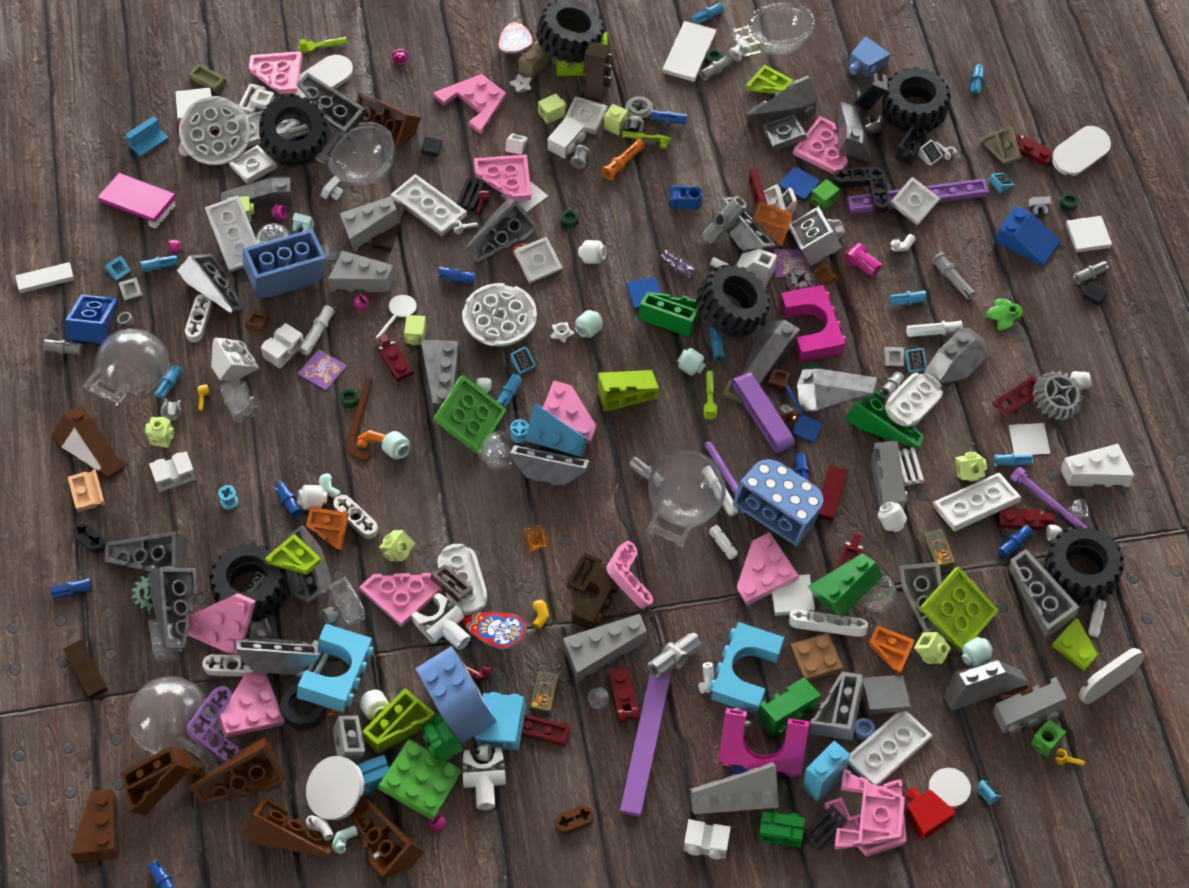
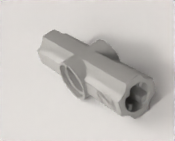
M735 196L721 212L715 213L712 222L703 231L702 237L710 244H715L728 228H733L736 224V219L746 209V202L739 196Z
M693 632L692 634H687L675 644L673 642L668 643L663 648L662 653L648 663L647 669L650 675L655 679L657 677L661 678L674 667L677 669L681 668L686 663L688 657L701 648L702 642L699 636Z

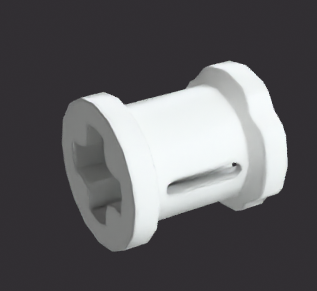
M740 39L737 45L729 50V55L733 60L739 62L745 53L750 52L751 46L746 40Z

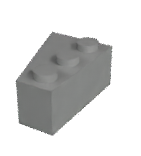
M391 196L340 213L353 252H356L358 247L365 242L367 244L370 243L372 238L379 233H383L400 223Z
M342 251L328 280L330 292H336V289L347 290L348 292H353L354 290L388 292L395 279L394 267L391 264Z
M898 441L875 443L870 464L879 507L887 502L898 503L904 510L905 503H908V493L904 489L905 481L902 475Z
M841 672L829 691L828 697L820 705L818 713L810 721L811 734L852 741L863 691L862 674Z
M1056 677L1050 679L1051 684L1042 688H1039L1038 685L1032 687L1033 692L1021 696L1019 693L995 705L993 714L1003 734L1008 732L1016 733L1023 727H1034L1042 721L1049 719L1053 721L1059 717L1067 698Z

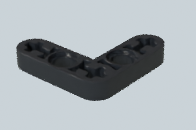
M881 168L839 169L834 172L833 184L835 186H869L874 210L879 213L888 211L890 198L885 173ZM861 175L863 179H855L854 176ZM878 187L882 188L883 191L876 192L874 189ZM881 198H882V204H883V205H881V204L879 203V199H881Z

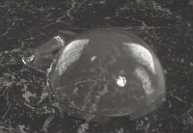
M791 3L771 4L753 12L754 17L749 21V26L732 30L731 37L736 40L740 47L739 51L743 56L764 52L771 56L785 57L799 52L807 45L814 32L815 17L804 6H800V9L793 8ZM750 37L752 43L745 44L743 38Z
M373 122L358 123L359 127L351 129L349 133L334 129L332 137L321 153H318L315 158L319 162L329 165L328 168L333 175L341 182L350 186L364 187L379 182L387 175L394 163L395 144L391 133L384 126Z
M136 328L117 331L108 336L98 348L94 360L95 371L85 382L84 390L87 392L92 391L110 400L116 406L128 392L137 393L144 391V393H147L156 388L162 382V378L168 373L170 361L167 349L156 336L148 331ZM101 381L107 387L117 391L113 394L97 386V383Z
M679 450L677 453L665 455L655 464L648 480V495L655 512L646 530L647 533H655L677 543L678 547L682 548L691 527L707 522L719 511L725 499L726 483L723 481L719 471L720 468L711 458L696 451ZM658 516L671 524L685 527L682 536L656 526L655 522Z
M163 676L153 679L137 692L131 702L128 712V724L131 735L143 749L157 754L170 746H174L180 749L184 747L194 755L201 757L205 748L199 744L195 745L192 743L194 740L187 734V725L207 699L201 688L185 678ZM206 707L204 710L205 716L212 718L214 714L210 712V707ZM219 717L212 726L216 731L221 729L218 721ZM201 721L200 724L196 726L193 725V727L195 728L194 733H201L199 728L203 723L206 722ZM211 736L209 738L208 743L213 739L214 736Z

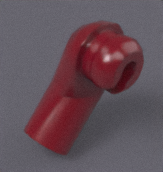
M486 664L480 670H474L466 665L475 682L487 680L492 676V667Z

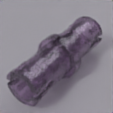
M667 250L662 253L661 256L663 257H660V260L671 266L672 270L680 272L688 279L694 276L696 269L686 264L682 258L675 257Z

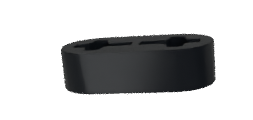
M78 523L74 526L73 535L77 542L92 553L98 554L104 551L105 540L100 533L86 523ZM80 531H82V532H85V531H86L87 536H85V535L82 534V533L79 534V532H80ZM92 540L95 541L96 543L99 542L100 544H99V545H96V544L93 545Z

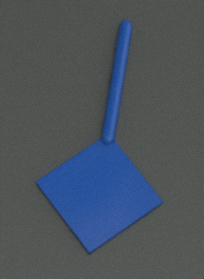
M787 385L786 390L799 414L792 434L814 443L823 423L803 415L790 387Z

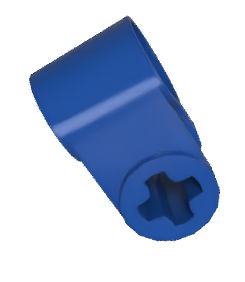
M674 185L670 188L671 198L668 201V205L671 208L698 210L702 207L703 192L701 188Z

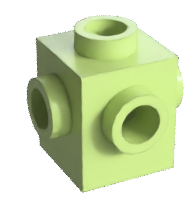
M151 417L150 423L146 424L145 435H147L150 445L168 448L174 436V428H172L169 419Z
M968 452L965 453V456L955 457L957 476L960 479L977 481L979 477H985V470H987L986 460L979 454Z
M393 530L385 536L379 548L387 560L403 561L409 556V551L413 548L415 542L404 530Z
M923 632L914 649L927 664H942L951 647L938 632Z

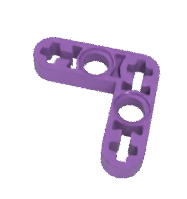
M225 686L215 688L187 725L189 737L222 763L228 760L226 758L228 754L225 751L232 750V756L240 752L237 746L212 727L232 698L231 691ZM224 692L223 697L225 699L220 700L217 704L212 703L219 698L217 693ZM206 707H211L214 710L212 718L205 716L204 710ZM201 721L206 722L203 723L199 728L201 733L198 732L195 734V728L193 727V725L196 726L200 724ZM211 736H215L218 739L216 748L211 747L208 743Z

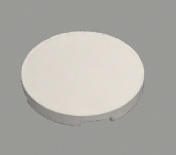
M341 756L328 757L318 763L312 770L306 786V798L311 810L317 816L327 820H340L349 816L354 811L360 796H363L364 779L360 768L351 760Z

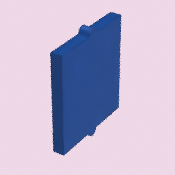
M794 167L788 174H785V178L781 181L779 187L785 191L788 188H792L795 196L805 201L812 193V190L820 184L821 180Z
M656 277L640 278L639 280L627 282L634 310L640 308V303L647 292L661 293Z

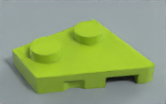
M764 65L746 84V90L775 94L778 91L782 93L789 88L788 85L793 80Z
M295 534L265 558L268 564L306 575L322 562L321 558Z
M1077 618L1072 621L1052 644L1054 649L1084 671L1098 655Z

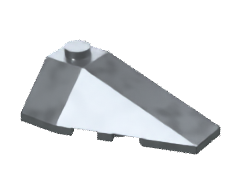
M308 72L297 83L299 89L310 99V102H315L318 105V110L322 109L327 122L344 134L354 132L364 120L365 108Z
M809 76L790 83L787 90L782 93L778 91L774 94L775 97L769 102L763 101L748 111L746 125L767 124L795 114L797 119H802L816 113L817 99Z
M840 101L838 109V152L870 163L871 146L855 106Z
M292 175L272 176L222 192L221 201L239 195V197L249 196L250 203H254V207L275 206V204L293 205Z
M507 199L493 213L464 250L477 263L504 248L510 247L518 241L526 239L538 226L516 200Z
M212 254L190 255L177 270L183 281L230 313L243 311L236 293L229 288L231 285L229 280L224 279L222 275L224 273L223 268Z
M786 320L768 321L757 333L743 374L751 372L759 385H761L772 373L773 368H776L796 345V338L799 337L800 329Z
M824 369L802 370L797 384L799 407L802 413H818L832 405L834 407L841 406L840 403L848 400L854 402L873 396L879 380L876 377Z
M175 531L106 542L105 562L147 571H154L158 568H179L187 558L188 538Z
M158 568L149 573V585L164 649L185 648L189 630L188 622L190 613L193 612L194 595H196L198 589L196 568Z

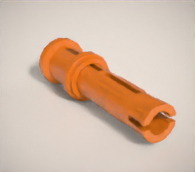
M637 139L619 157H614L608 166H604L601 169L603 176L610 181L613 180L618 172H622L625 169V165L644 149L645 144L643 141Z

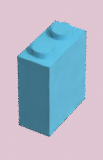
M497 692L483 693V698L497 722L475 735L478 747L483 744H490L491 748L501 747V749L519 750L527 706L524 696L519 694L501 695Z
M833 741L806 768L802 789L816 802H819L842 778L843 769H847L850 753Z

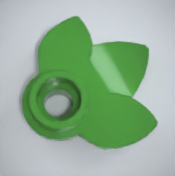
M997 299L994 301L995 307L990 308L985 317L997 321V331H1003L1011 328L1014 321L1021 318L1023 310L1019 304L1011 303L1007 299Z

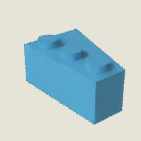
M539 404L534 405L525 441L583 457L588 438Z

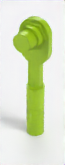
M346 37L317 43L313 41L306 42L305 39H301L298 48L302 53H307L320 47L347 44Z
M622 131V137L648 139L660 142L661 149H667L668 144L671 142V138L668 136H652L640 132Z
M707 371L706 394L708 402L704 405V417L707 420H714L717 417V405L713 403L714 378L713 371Z

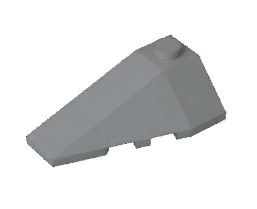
M939 562L899 566L901 586L923 632H938L945 639V642H949L920 610L923 603L942 583Z

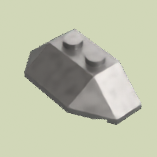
M734 197L721 198V211ZM747 209L736 219L735 226L726 230V233L734 239L737 246L742 250L766 249L776 246L774 239L753 219L754 216Z
M961 328L937 351L924 373L934 376L941 385L943 383L965 381L989 357L985 339L970 328Z
M514 445L510 452L511 459L526 478H531L537 482H550L552 485L557 486L565 485L580 476L589 465V460L531 447Z
M300 526L288 534L286 540L295 534L321 558L322 562L307 575L286 569L291 596L310 603L326 592L332 580L322 548L304 526Z
M268 638L236 639L237 654L254 672H259L260 674L296 675L319 659V649L316 644L310 645L306 642Z
M991 659L980 665L954 672L945 692L944 700L950 710L953 711L1028 685V680L1020 669Z

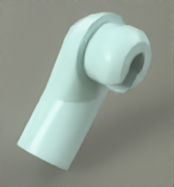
M322 474L319 478V485L322 487L323 492H326L328 496L335 499L340 495L341 491L331 486L332 476L330 474Z
M355 826L348 827L335 834L332 843L333 851L338 854L346 851L347 839L358 835Z

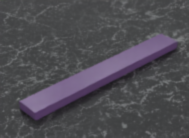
M985 179L925 186L940 198L938 203L989 196ZM900 190L888 191L890 202ZM871 194L847 196L846 198L850 214L875 211L872 205ZM882 198L879 199V203H880L881 205H883V204H882ZM889 204V209H894V207Z
M672 669L661 678L657 677L655 679L653 676H649L620 813L641 817Z

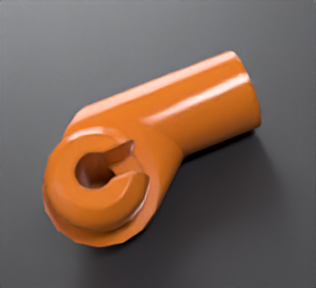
M369 430L358 436L357 446L359 448H366L367 444L371 441L382 443L385 434Z

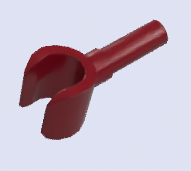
M489 191L479 192L476 214H480L483 201L489 202Z

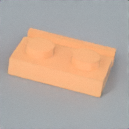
M95 469L92 470L93 472H83L68 477L77 513L97 507L96 505H105Z

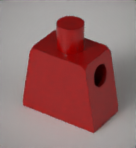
M912 787L904 794L910 801L906 806L905 815L921 842L953 821L956 812L932 790H928L920 795L916 788Z

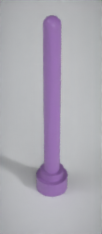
M709 441L706 442L705 447L732 492L736 495L737 483L713 444ZM739 509L743 517L749 516L748 514Z
M1018 467L1010 477L1011 480L1025 485L1073 526L1087 528L1074 515L1028 479L1024 469Z

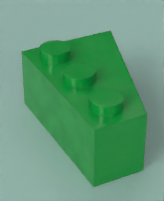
M647 292L640 303L638 319L690 337L701 317V311H698L696 299H687L688 296L676 298L670 297V294Z
M861 554L808 585L816 601L840 617H843L883 575L875 561Z
M804 677L787 687L786 692L781 696L778 693L773 695L772 698L774 700L768 704L765 701L759 704L757 722L772 739L778 735L782 736L786 733L788 718L802 720L806 713L815 711L820 705L821 694Z

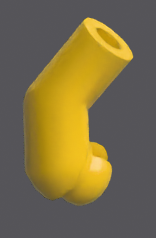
M543 600L535 601L532 606L538 614L532 625L538 630L543 627L549 617L547 604Z

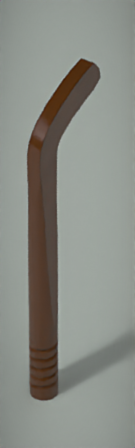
M369 377L365 379L345 444L346 451L350 455L365 462L370 460L371 456L356 448L354 443L373 379Z

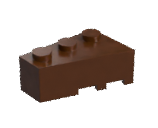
M170 746L120 773L130 812L145 816L191 770L186 750Z
M113 789L92 791L90 793L71 851L75 864L118 858L117 798Z

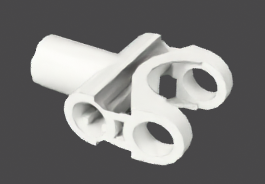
M439 593L433 596L434 603L439 607L437 614L428 617L414 612L411 615V619L418 630L433 644L444 636L456 649L460 650L471 639L457 625L464 619L462 611ZM432 620V625L426 624L427 621Z
M501 747L495 748L493 759L487 764L476 763L470 754V749L464 750L463 784L464 788L475 787L477 809L491 810L495 808L494 786L506 785L505 765Z

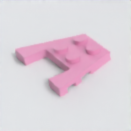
M481 74L433 93V98L445 106L454 98L459 97L479 113L469 121V126L481 134L484 131L485 125L490 122L493 113L498 110L506 98V92Z
M843 769L841 790L863 794L859 831L837 828L834 849L838 850L900 840L905 797L882 786L878 787L868 782L867 779L859 778L851 774L850 771Z
M901 779L883 784L882 787L902 796ZM842 797L824 803L825 810L833 805L848 820L841 829L859 831L861 814L850 817ZM904 812L901 839L857 846L866 857L906 844Z

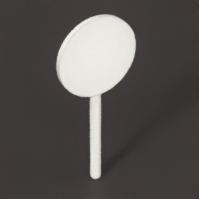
M398 295L391 299L389 310L393 316L376 336L377 340L379 336L384 334L396 317H407V315H412L416 311V302L412 297Z

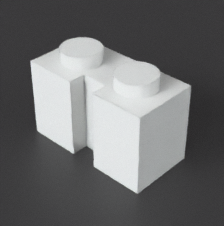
M567 116L547 138L548 150L565 159L574 152L576 145L585 139V125Z
M285 323L275 331L273 339L270 338L262 344L263 358L281 369L299 350V347L304 342L303 334Z
M187 451L174 454L170 460L158 459L149 464L159 492L196 480Z
M688 819L684 851L691 855H709L713 859L726 858L731 827L718 824L713 826L706 825L705 822Z

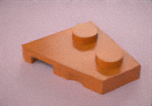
M759 202L753 219L779 246H783L794 213Z
M310 507L306 526L337 550L342 551L349 514Z
M877 625L870 639L869 646L897 675H901L915 640Z

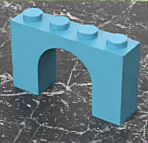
M738 622L736 629L732 628L730 632V645H725L722 654L725 658L723 663H718L716 669L718 676L716 680L712 679L709 691L712 692L711 700L735 708L740 707L744 711L758 715L759 704L763 702L765 689L740 680L735 675L732 666L738 659L744 656H756L777 663L783 648L784 637Z
M325 624L319 637V652L344 660L350 669L338 677H326L305 670L298 684L297 698L344 713L346 706H350L354 697V694H352L353 690H357L361 680L359 675L364 674L367 662L365 661L372 656L374 647H371L372 638Z

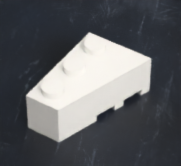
M1119 444L1067 457L1064 459L1061 467V472L1068 486H1093V484L1105 485V487H1111L1112 485L1130 487L1134 477Z

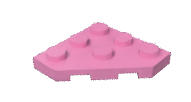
M300 51L251 55L249 69L253 75L279 94L297 93L302 53Z
M819 116L806 133L807 140L798 143L793 150V155L834 174L836 170L847 167L848 159L845 154L838 152V134L835 123Z
M527 155L474 158L475 176L484 180L486 184L510 199L516 201L531 200Z
M553 381L543 408L587 437V444L591 445L596 431L595 422L572 385Z
M770 532L752 541L737 584V592L746 606L799 580V575Z
M398 573L394 574V576L373 574L359 587L365 596L401 627L411 619V615L414 612L418 613L433 599L435 594L442 591L430 579L431 573H422V575Z
M237 593L193 613L189 618L187 635L231 655H238L236 639L246 638L256 601Z
M259 672L245 673L230 702L218 719L225 737L283 726L285 720L266 674H260Z

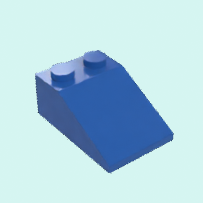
M1018 206L1014 207L1000 226L995 241L1041 266L1045 265L1060 244V240L1032 213Z
M81 294L66 318V339L75 342H91L93 344L104 343L109 334L117 305V298Z

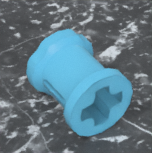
M225 485L219 489L218 495L221 499V506L226 510L234 509L238 505L234 487Z

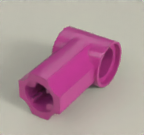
M857 243L844 255L845 261L850 266H858L871 277L876 276L882 268V264L869 255L868 250L861 243Z

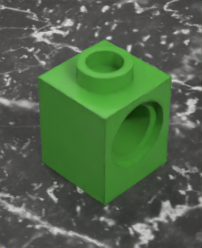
M826 179L812 190L810 202L816 208L819 206L820 210L824 212L838 201L840 189Z
M1049 719L1034 735L1031 745L1038 753L1048 757L1063 740L1066 731ZM1043 737L1049 738L1051 742L1045 741Z

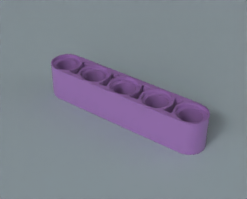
M747 372L732 379L735 392L741 396L744 406L774 452L780 453L793 447L795 441L791 432L753 374Z

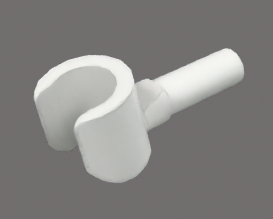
M935 142L937 147L944 153L946 160H949L951 156H955L956 149L954 147L945 148L938 142Z
M459 220L452 222L453 230L456 234H461L464 229L478 227L477 223L462 224Z

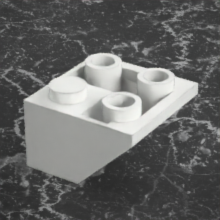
M758 249L743 253L736 265L739 268H746L748 272L752 271L757 279L760 278L762 285L766 287L775 270L777 255Z
M226 338L213 339L211 367L219 380L234 382L259 369L255 358L250 354L244 342Z

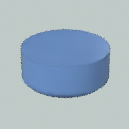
M867 718L858 719L855 724L854 734L857 738L866 740L874 733L875 726Z

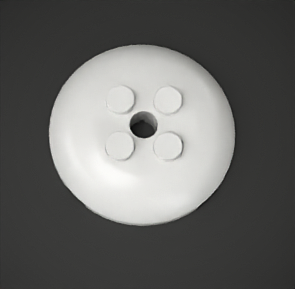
M210 96L197 100L188 107V110L180 120L179 136L184 149L192 158L208 165H221L234 160L243 153L250 139V123L246 113L238 104L224 97ZM214 129L220 131L217 136L211 134Z
M495 283L477 289L468 297L462 317L466 330L474 339L489 346L500 347L509 346L523 340L532 331L536 323L537 311L533 299L523 289L517 286L515 288L505 286V283Z

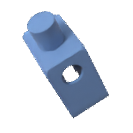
M864 37L851 53L849 72L852 75L860 72L864 76L869 77L888 66L890 53L868 37Z

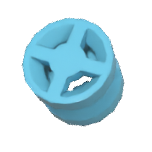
M518 419L511 423L510 435L515 443L526 442L525 436L529 424L525 420Z

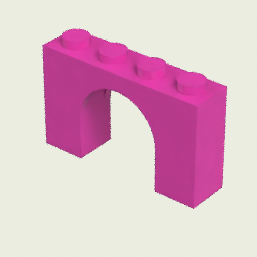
M824 285L781 293L780 306L784 318L813 315L821 319L825 324V328L819 333L796 338L795 349L800 363L842 355L844 347L847 346L846 338L841 334V324L835 318L836 311L834 306L830 304V294L828 291L826 292Z
M726 708L718 762H722L723 765L730 767L734 766V764L742 765L744 769L748 770L773 762L776 765V771L784 772L786 776L796 777V775H801L809 728L808 721L788 718L785 741L782 747L771 755H759L751 751L744 741L747 711Z

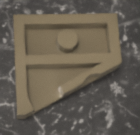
M1011 126L979 138L1005 165L1022 159Z

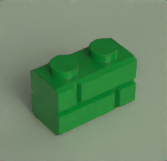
M440 714L433 719L434 721H429L423 725L425 732L423 738L429 746L428 749L433 757L438 756L441 761L445 762L452 755L461 752L463 747Z
M769 809L767 812L763 811L758 841L801 848L805 818L800 817L797 813L785 815L779 814V811Z

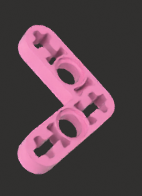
M626 541L617 548L607 565V572L639 608L645 609L653 603V598L650 592L629 571L631 564L637 556V549L632 542Z

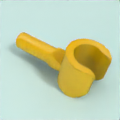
M208 385L198 387V411H203L204 396L210 395Z
M1057 749L1056 754L1064 756L1063 758H1055L1057 764L1063 765L1066 762H1071L1084 766L1085 761L1067 756V752L1064 749Z

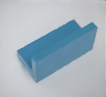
M154 116L125 134L128 146L140 157L145 156L169 139L160 129L158 119Z

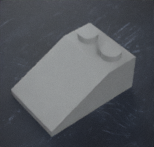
M819 206L791 222V232L810 266L842 248Z

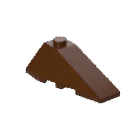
M362 92L358 93L355 103L365 108L364 120L372 126V129L382 137L381 139L385 143L399 149L416 134L421 117Z
M82 405L64 414L52 433L53 438L62 450L73 454L76 459L84 461L106 478H110L125 469Z
M264 737L247 746L193 783L191 788L200 803L203 804L223 800L229 796L247 795L253 791H266L282 783L286 778L274 751Z
M365 795L358 801L351 815L357 830L364 841L362 843L368 851L371 865L384 878L411 869L423 855L424 851Z
M265 797L253 812L242 834L254 843L327 857L332 849V843L324 840L316 831L304 828L303 822L299 818L296 820L292 819L287 815V809Z

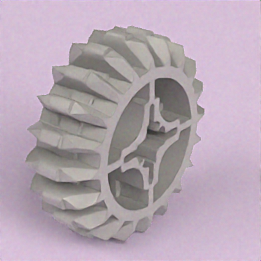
M1053 370L1050 373H1045L1037 380L1033 387L1032 395L1035 397L1033 402L1038 403L1037 408L1043 410L1042 414H1048V418L1053 417L1055 421L1059 419L1063 421L1072 418L1074 414L1079 412L1084 396L1080 395L1082 389L1077 388L1079 383L1073 382L1074 377L1068 378V373L1062 375L1061 371L1055 373Z

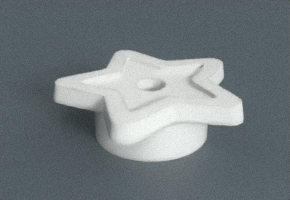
M518 74L516 80L511 81L510 85L515 87L517 93L531 90L529 85L531 78H523Z
M567 322L552 325L554 330L551 335L552 339H560L565 343L567 337L574 335V332L569 329Z

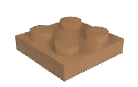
M828 633L790 644L791 652L802 678L805 677L807 681L843 670L842 663Z

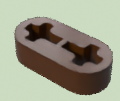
M584 805L558 815L555 820L557 832L567 835L590 826L594 819L593 810ZM581 813L588 815V819L580 818ZM564 820L568 823V827L565 828L561 825V821Z

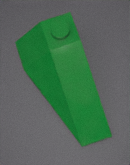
M875 390L873 396L854 401L845 417L852 425L869 433L892 441H898V443L912 448L914 447L915 449L920 447L924 435L915 426H901L892 421L885 410L886 399L882 398L877 390Z

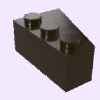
M595 42L589 43L585 53L583 69L585 82H582V88L585 89L580 98L601 104L606 89L611 86L612 77H610L612 72L610 46Z

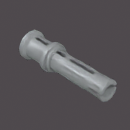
M940 252L933 257L931 264L933 266L936 265L941 271L940 274L947 277L966 300L972 299L971 294L975 296L976 292L955 270V265L946 259L945 254Z

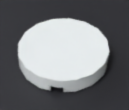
M943 768L932 775L928 790H932L952 809H956L967 802L971 792V785L963 772L954 768Z

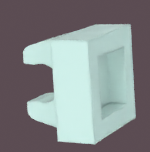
M294 213L292 218L294 233H297L299 228H303V231L314 228L315 223L312 217Z

